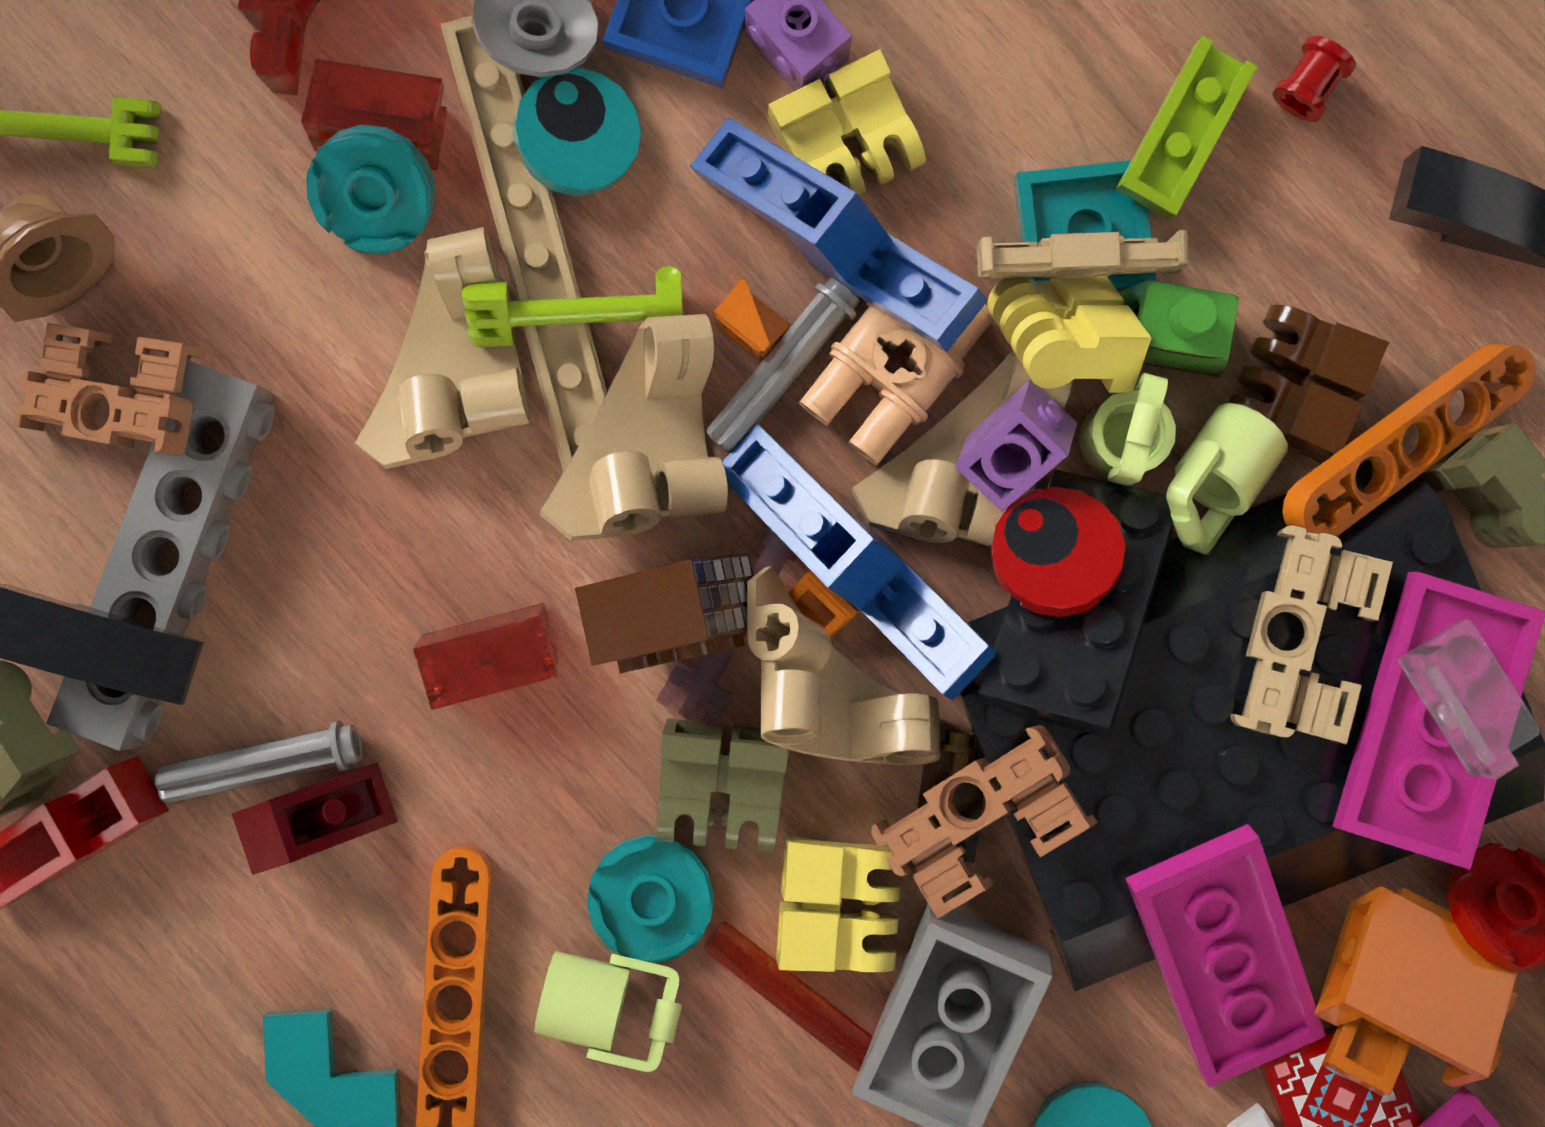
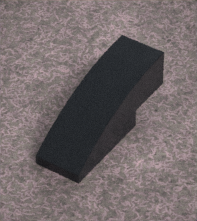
M1421 146L1404 159L1389 220L1442 233V242L1545 268L1544 189L1498 169L1425 146Z
M0 583L1 659L91 684L184 705L204 642L86 605L67 603L13 585Z

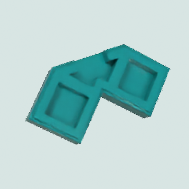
M332 1009L269 1012L263 1016L266 1082L315 1127H401L399 1069L335 1073Z

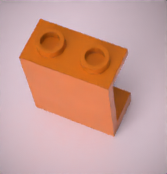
M1380 886L1350 902L1314 1015L1335 1026H1340L1359 1018H1364L1446 1061L1447 1064L1442 1082L1454 1088L1489 1078V1075L1499 1064L1503 1050L1502 1044L1499 1041L1505 1016L1513 1008L1519 992L1518 985L1515 983L1517 972L1508 971L1484 959L1465 941L1454 923Z

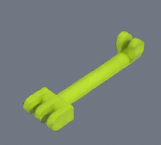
M112 97L111 118L0 110V136L110 144L109 160L115 166L155 168L158 164L157 152L132 147L133 142L158 143L159 128L147 124H135L134 118H160L161 104L147 99Z
M672 266L660 268L655 275V295L510 301L507 282L468 284L462 289L461 295L463 305L466 308L465 316L469 326L470 342L477 347L514 346V327L645 321L647 317L683 315L681 273Z

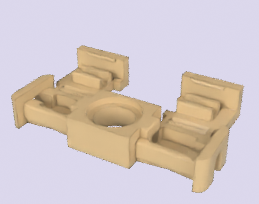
M1179 230L1167 243H1158V238L1124 239L1123 236H1119V232L1052 234L1050 238H1043L1039 242L1038 247L1037 242L992 243V236L981 238L976 246L978 280L1021 277L1110 276L1111 274L1166 272L1168 274H1175L1181 272L1182 267L1189 265L1187 230Z
M1289 525L1281 529L1277 536L1288 538L1276 587L1274 593L1265 591L1261 594L1246 657L1257 660L1243 715L1231 714V720L1237 726L1278 737H1290L1295 731L1347 744L1362 685L1341 681L1340 688L1318 683L1320 674L1310 672L1309 677L1299 675V671L1307 672L1311 670L1326 608L1336 610L1338 603L1360 608L1358 616L1362 617V620L1378 621L1393 562L1346 550H1341L1340 556L1330 554L1331 549L1338 550L1342 548V542L1338 537L1326 533L1313 534L1307 532L1306 528ZM1317 601L1327 603V606L1317 604ZM1281 612L1297 616L1304 627V638L1301 644L1291 651H1282L1276 648L1269 641L1267 635V626L1271 618ZM1286 722L1296 724L1295 730L1286 728Z

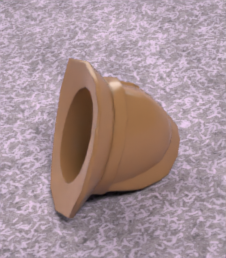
M28 193L13 199L0 210V307L15 323L49 316L77 301L100 281L114 261L115 236L96 213H66L49 197L37 193Z

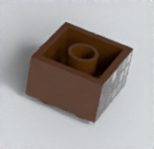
M749 553L689 559L576 587L575 591L591 665L595 666L617 661L619 673L621 674L745 646L742 633L747 632V581L754 576Z

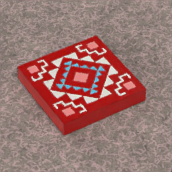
M1338 1026L1324 1029L1326 1037L1260 1065L1282 1127H1418L1422 1124L1402 1069L1391 1094L1381 1096L1322 1065Z

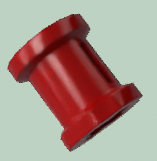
M1310 36L1302 45L1303 57L1288 79L1279 82L1272 95L1283 109L1299 119L1308 122H1318L1327 109L1324 103L1340 79L1351 76L1356 68V62L1354 57L1338 43L1322 36Z

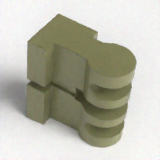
M1517 423L1493 427L1489 430H1479L1420 474L1435 492L1449 490L1453 492L1471 513V530L1482 544L1492 548L1545 546V479L1542 477V474L1545 472V458Z
M0 661V817L39 800L56 780V775L61 774L80 751L67 728L51 734L29 700L32 694V684L28 675L20 667L7 661Z
M667 718L662 733L657 841L674 843L678 817L686 814L694 820L693 845L706 846L708 828H712L716 817V809H710L712 792H724L730 794L729 811L722 810L721 818L722 828L726 830L725 849L738 850L740 827L743 823L752 821L759 828L757 852L774 854L789 749L764 741L761 738V728L733 725L730 749H722L724 724Z

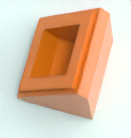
M811 570L788 592L801 613L823 626L830 635V639L860 611L856 606L827 588Z

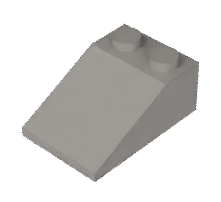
M928 904L900 966L853 1086L852 1095L923 1127H982L1053 977L1049 949L956 908L937 919Z

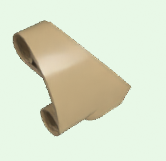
M485 227L427 240V249L424 252L425 265L420 289L400 353L384 391L355 441L358 449L385 469L442 457L459 449L465 437L531 422L515 337L514 346L477 347L470 342L469 326L465 316L466 308L463 305L461 295L462 289L472 283L501 282L491 242Z
M706 314L647 317L645 322H642L594 419L540 512V516L570 541L639 534L653 528L662 519L723 514L726 510L728 489L725 469L719 457H708L703 423L701 394L714 359L713 332Z
M1014 351L1009 353L1005 360L976 389L930 430L852 488L851 492L868 526L931 543H947L957 537L992 547L995 525L1006 509L1002 512L962 475L955 466L968 434L1030 380L1023 363L1019 361ZM1073 380L1062 387L1042 389L1052 399L1057 400L1059 406L1064 409ZM1036 483L1024 494H1022L1018 499L1028 494L1029 492L1034 491Z
M773 566L764 567L747 581V638L749 648L756 657L761 659V738L764 741L799 753L852 762L923 765L940 759L939 701L936 697L925 694H898L853 665L832 646L830 635L826 629L801 613L784 588Z

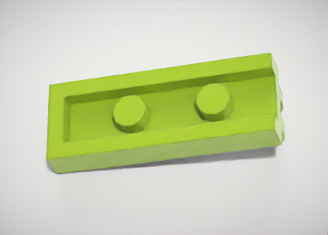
M1204 35L1201 36L1192 48L1115 189L1169 221L1177 216L1258 67L1248 60L1241 63L1212 46L1214 41Z

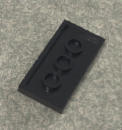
M1054 469L1048 488L1059 487L1080 490L1102 502L1118 520L1126 545L1121 576L1113 590L1111 589L1108 595L1100 600L1099 604L1087 612L1065 617L1035 614L1021 606L1020 601L1011 596L994 646L998 654L988 663L978 693L980 704L1110 738L1174 524L1166 494Z

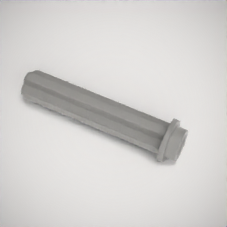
M831 277L825 285L818 283L814 287L817 293L816 297L707 428L709 437L725 451L731 453L753 427L761 422L845 318L853 320L857 316L853 309L860 300L838 280Z
M341 721L331 722L329 730L162 766L159 768L158 774L155 775V786L163 802L173 803L332 767H337L341 772H345L351 769L352 763L362 760V744L354 724L344 726Z

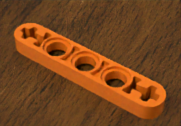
M1488 343L1480 347L1298 480L1288 490L1284 499L1282 512L1285 524L1287 526L1294 525L1306 528L1307 532L1313 534L1326 533L1336 537L1521 400L1530 391L1535 378V361L1530 351L1523 346ZM1499 379L1500 383H1493L1494 381ZM1458 390H1461L1465 401L1464 409L1461 416L1453 422L1450 418L1449 405L1453 395ZM1415 423L1419 431V440L1415 450L1407 456L1403 449V437L1406 430ZM1369 457L1373 466L1372 478L1364 489L1359 490L1355 479L1356 471L1360 463ZM1318 498L1325 499L1320 504L1317 502ZM1316 514L1317 519L1313 520L1312 516Z
M470 844L456 845L441 854L434 863L431 874L416 1127H437L444 1116L445 1100L457 1099L463 1096L467 1097V1103L458 1100L452 1108V1127H478L494 872L492 862L487 853L479 847ZM460 857L468 859V869L479 872V879L469 883L465 892V904L478 902V912L464 907L447 911L443 910V901L452 904L458 898V882L454 878H447L446 871L455 867L459 863ZM452 921H462L472 927L476 935V944L471 953L457 956L445 949L442 943V932L446 924ZM456 985L468 991L472 999V1009L467 1017L454 1020L442 1014L438 1007L439 992L446 986ZM453 1050L463 1055L468 1063L466 1079L455 1084H449L439 1079L434 1071V1060L437 1054L442 1051ZM431 1096L444 1100L432 1102Z

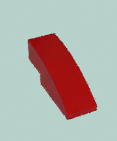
M138 756L106 767L62 797L42 804L0 831V910L108 849L169 811L165 802L160 799L156 786Z

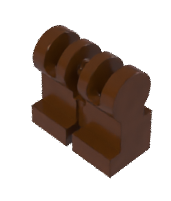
M1271 305L1263 324L1270 331L1286 338L1289 344L1271 338L1258 337L1255 339L1251 353L1274 369L1287 370L1302 375L1301 382L1297 385L1276 371L1245 366L1238 381L1246 388L1262 395L1265 403L1240 395H1232L1228 403L1244 405L1261 413L1280 429L1289 445L1302 450L1301 454L1323 463L1345 447L1363 405L1357 400L1367 395L1389 342L1338 322L1333 325L1298 308L1286 305Z

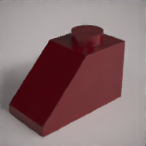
M377 762L231 814L252 875L295 862L398 822Z

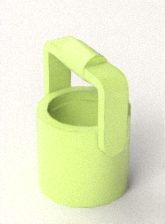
M1143 373L1138 377L1133 393L1113 394L1087 414L1080 428L1079 447L1084 460L1094 472L1106 477L1111 482L1132 485L1139 482L1145 472L1156 468L1168 457L1175 443L1176 425L1171 410L1163 402L1168 379Z
M1226 403L1219 405L1175 466V478L1168 487L1166 498L1178 538L1185 548L1204 555L1208 554L1234 516L1243 515L1250 508L1286 455L1288 443L1283 433L1271 420L1261 413L1239 404ZM1192 498L1209 508L1202 520H1200Z
M555 951L542 990L534 1035L589 1047L586 1056L589 1059L643 1072L654 1071L661 1062L665 1042H674L682 1004L675 1002L679 986V975L670 967L616 954H611L610 962L606 963ZM631 969L667 977L662 999L657 998L648 1038L652 1039V1044L647 1061L611 1052Z

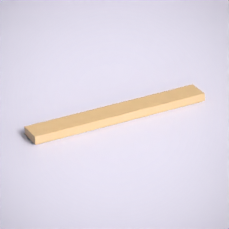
M473 15L442 23V32L516 301L582 298L553 191L530 175L523 164L524 160L519 154L518 146L516 147L513 128L520 100L525 95L520 73H516L495 62L478 44L472 26ZM589 323L523 326L564 472L608 392Z

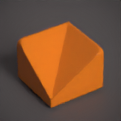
M742 277L714 311L716 327L758 361L765 359L790 328L789 323L750 292L745 277Z

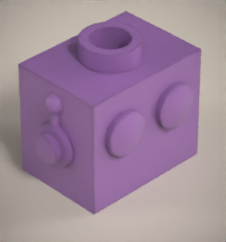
M754 0L744 9L746 36L794 91L818 79L827 83L828 75L838 70L849 60L852 35L822 0Z
M1030 379L968 434L955 468L1003 512L1068 456L1077 422L1059 406L1057 400L1052 399Z

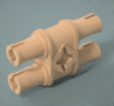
M866 302L868 309L840 343L834 342L832 344V351L829 355L833 360L799 401V405L819 422L828 426L861 384L866 386L871 384L880 391L878 394L882 400L866 418L848 444L866 460L874 465H878L911 423L918 425L920 422L927 420L928 415L926 412L953 378H960L963 375L965 363L962 359L994 320L988 311L987 305L983 306L948 352H945ZM901 346L910 353L906 364L912 369V372L900 368L892 374L884 367L889 357L882 349L885 348L894 353Z

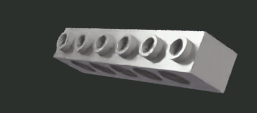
M189 360L186 361L181 394L176 393L175 395L188 398L193 403L186 450L181 456L155 453V442H152L90 606L136 621V612L139 606L145 601H149L156 611L154 627L182 636L189 620H195L203 609L208 594V587L203 584L211 560H218L226 548L230 536V526L225 523L234 500H241L249 487L253 472L252 466L248 464L256 441H263L267 436L275 415V408L273 405H270L274 393L258 385ZM169 419L166 423V429L170 432L175 428L174 419ZM220 422L225 431L223 445L216 452L207 454L202 444L203 434L209 426ZM196 481L202 490V501L194 512L186 514L181 507L180 496L188 484ZM172 541L179 550V562L176 568L166 575L159 567L158 554L164 544ZM64 676L46 724L61 730L67 728L69 733L121 751L142 747L143 741H149L153 737L162 718L163 706L158 704L159 700L131 693L122 694L119 690Z

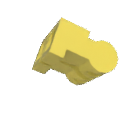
M881 49L830 73L826 89L821 79H818L768 104L767 120L782 148L826 175H838L843 185L855 191L859 196L866 193V187L861 175L859 160L857 157L852 156L843 142L848 137L856 136L863 152L861 153V158L864 165L872 171L876 180L881 185L894 179L893 168L884 149L886 146L895 149L901 162L909 171L926 163L922 142L913 122L906 114L889 77L891 71Z
M1107 276L1051 278L1050 281H1036L1032 277L1004 278L992 289L987 303L988 311L1000 327L1007 342L1012 346L1019 361L1023 363L1025 371L1034 384L1041 388L1052 389L1062 387L1073 379H1100L1109 393H1133L1152 337L1130 307L1123 305L1124 299Z
M785 835L781 894L784 901L789 902L780 901L776 947V961L779 970L835 972V970L888 972L895 970L896 950L883 946L862 944V941L867 935L871 934L891 935L898 933L899 919L879 914L871 909H862L861 912L852 913L840 912L842 898L862 900V904L872 906L881 902L900 901V886L891 883L867 881L868 873L874 869L892 870L887 862V859L893 856L889 847L813 840L808 837Z

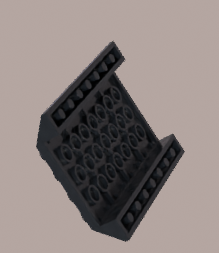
M1371 460L1361 463L1356 471L1355 479L1359 490L1364 489L1372 478L1373 466ZM1420 475L1337 536L1342 542V548L1330 550V554L1340 556L1341 550H1346L1393 562L1378 621L1362 620V617L1358 616L1360 608L1338 603L1336 610L1326 608L1311 670L1307 672L1299 671V675L1309 677L1310 672L1320 674L1318 683L1340 688L1341 681L1362 685L1347 744L1295 731L1290 737H1278L1237 726L1231 720V714L1243 715L1257 660L1246 657L1262 592L1269 591L1274 593L1288 538L1277 536L1278 532L1287 526L1282 512L1284 499L1287 494L1249 508L1243 515L1234 516L1215 546L1206 555L1185 548L1178 537L1170 540L1110 738L980 704L978 693L988 664L958 695L982 755L986 757L990 764L1031 739L1025 729L1036 725L1044 726L1070 766L1069 776L1059 781V785L1066 782L1086 816L1088 817L1093 814L1098 822L1042 857H1039L1030 842L1037 838L1026 818L1024 817L1017 821L1014 813L1018 811L1017 807L1007 814L1053 927L1049 931L1074 991L1156 959L1126 882V877L1246 824H1249L1260 838L1282 907L1415 853L1332 826L1408 572H1421L1481 591L1444 501ZM1318 498V499H1317L1318 504H1320V503H1321L1322 501H1324L1325 499ZM1316 514L1312 516L1313 520L1317 519ZM1317 601V604L1327 606V603ZM1008 606L968 622L993 648ZM1281 612L1271 618L1267 626V635L1269 641L1276 648L1282 651H1291L1301 644L1304 638V627L1297 616ZM1524 691L1519 702L1484 825L1544 801L1545 742ZM1286 722L1285 727L1295 730L1296 724ZM1042 748V751L1046 758L1050 759L1046 750ZM1069 820L1043 835L1044 841L1047 842L1050 840V835L1069 825Z

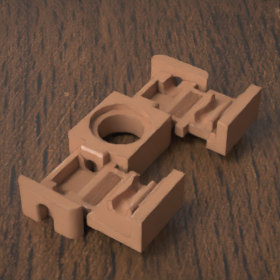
M47 323L39 370L46 371V374L26 371L21 375L18 390L25 393L23 405H16L14 423L17 427L44 431L46 422L62 425L61 435L130 448H133L134 440L139 439L155 442V453L173 456L184 454L187 447L193 403L188 398L175 395L176 393L181 394L187 359L192 357L204 358V348L138 337L135 354L141 357L137 378H130L129 385L135 386V389L85 380V378H89V373L92 369V366H88L85 363L86 355L88 353L94 354L95 352L94 349L89 348H94V345L102 346L104 343L112 344L113 335L90 329ZM63 336L78 339L77 342H80V344L63 342ZM150 350L164 352V356L169 357L150 355ZM106 397L109 403V417L105 425L99 429L95 422V410L100 400ZM169 419H174L175 428L169 432L166 429V423Z
M1036 725L1025 729L1031 739L991 764L986 757L978 759L923 793L928 803L892 826L889 825L886 819L873 825L871 834L878 847L887 845L893 856L887 859V862L896 875L905 876L917 868L918 872L912 875L937 919L995 885L990 876L983 880L979 873L973 876L972 871H968L963 862L964 858L960 857L966 851L963 846L958 847L956 844L1015 810L1016 807L1018 811L1014 813L1017 821L1025 817L1037 838L1030 842L1039 857L1098 823L1093 814L1088 817L1086 816L1066 782L1059 785V781L1069 776L1070 766L1044 726ZM1042 748L1046 750L1050 759L1046 758L1042 751ZM963 782L978 786L985 796L986 808L983 815L978 819H968L962 816L955 807L954 793ZM933 816L938 819L940 827L934 823ZM1069 820V825L1050 835V840L1047 842L1044 841L1043 835ZM967 881L970 882L969 885L952 894V899L949 901L945 899L944 895Z

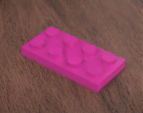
M1408 572L1332 827L1459 867L1471 869L1544 621L1545 611L1421 572Z
M1249 824L1125 878L1196 1067L1208 1088L1326 1037L1320 1017L1314 1015L1316 1005L1260 838Z

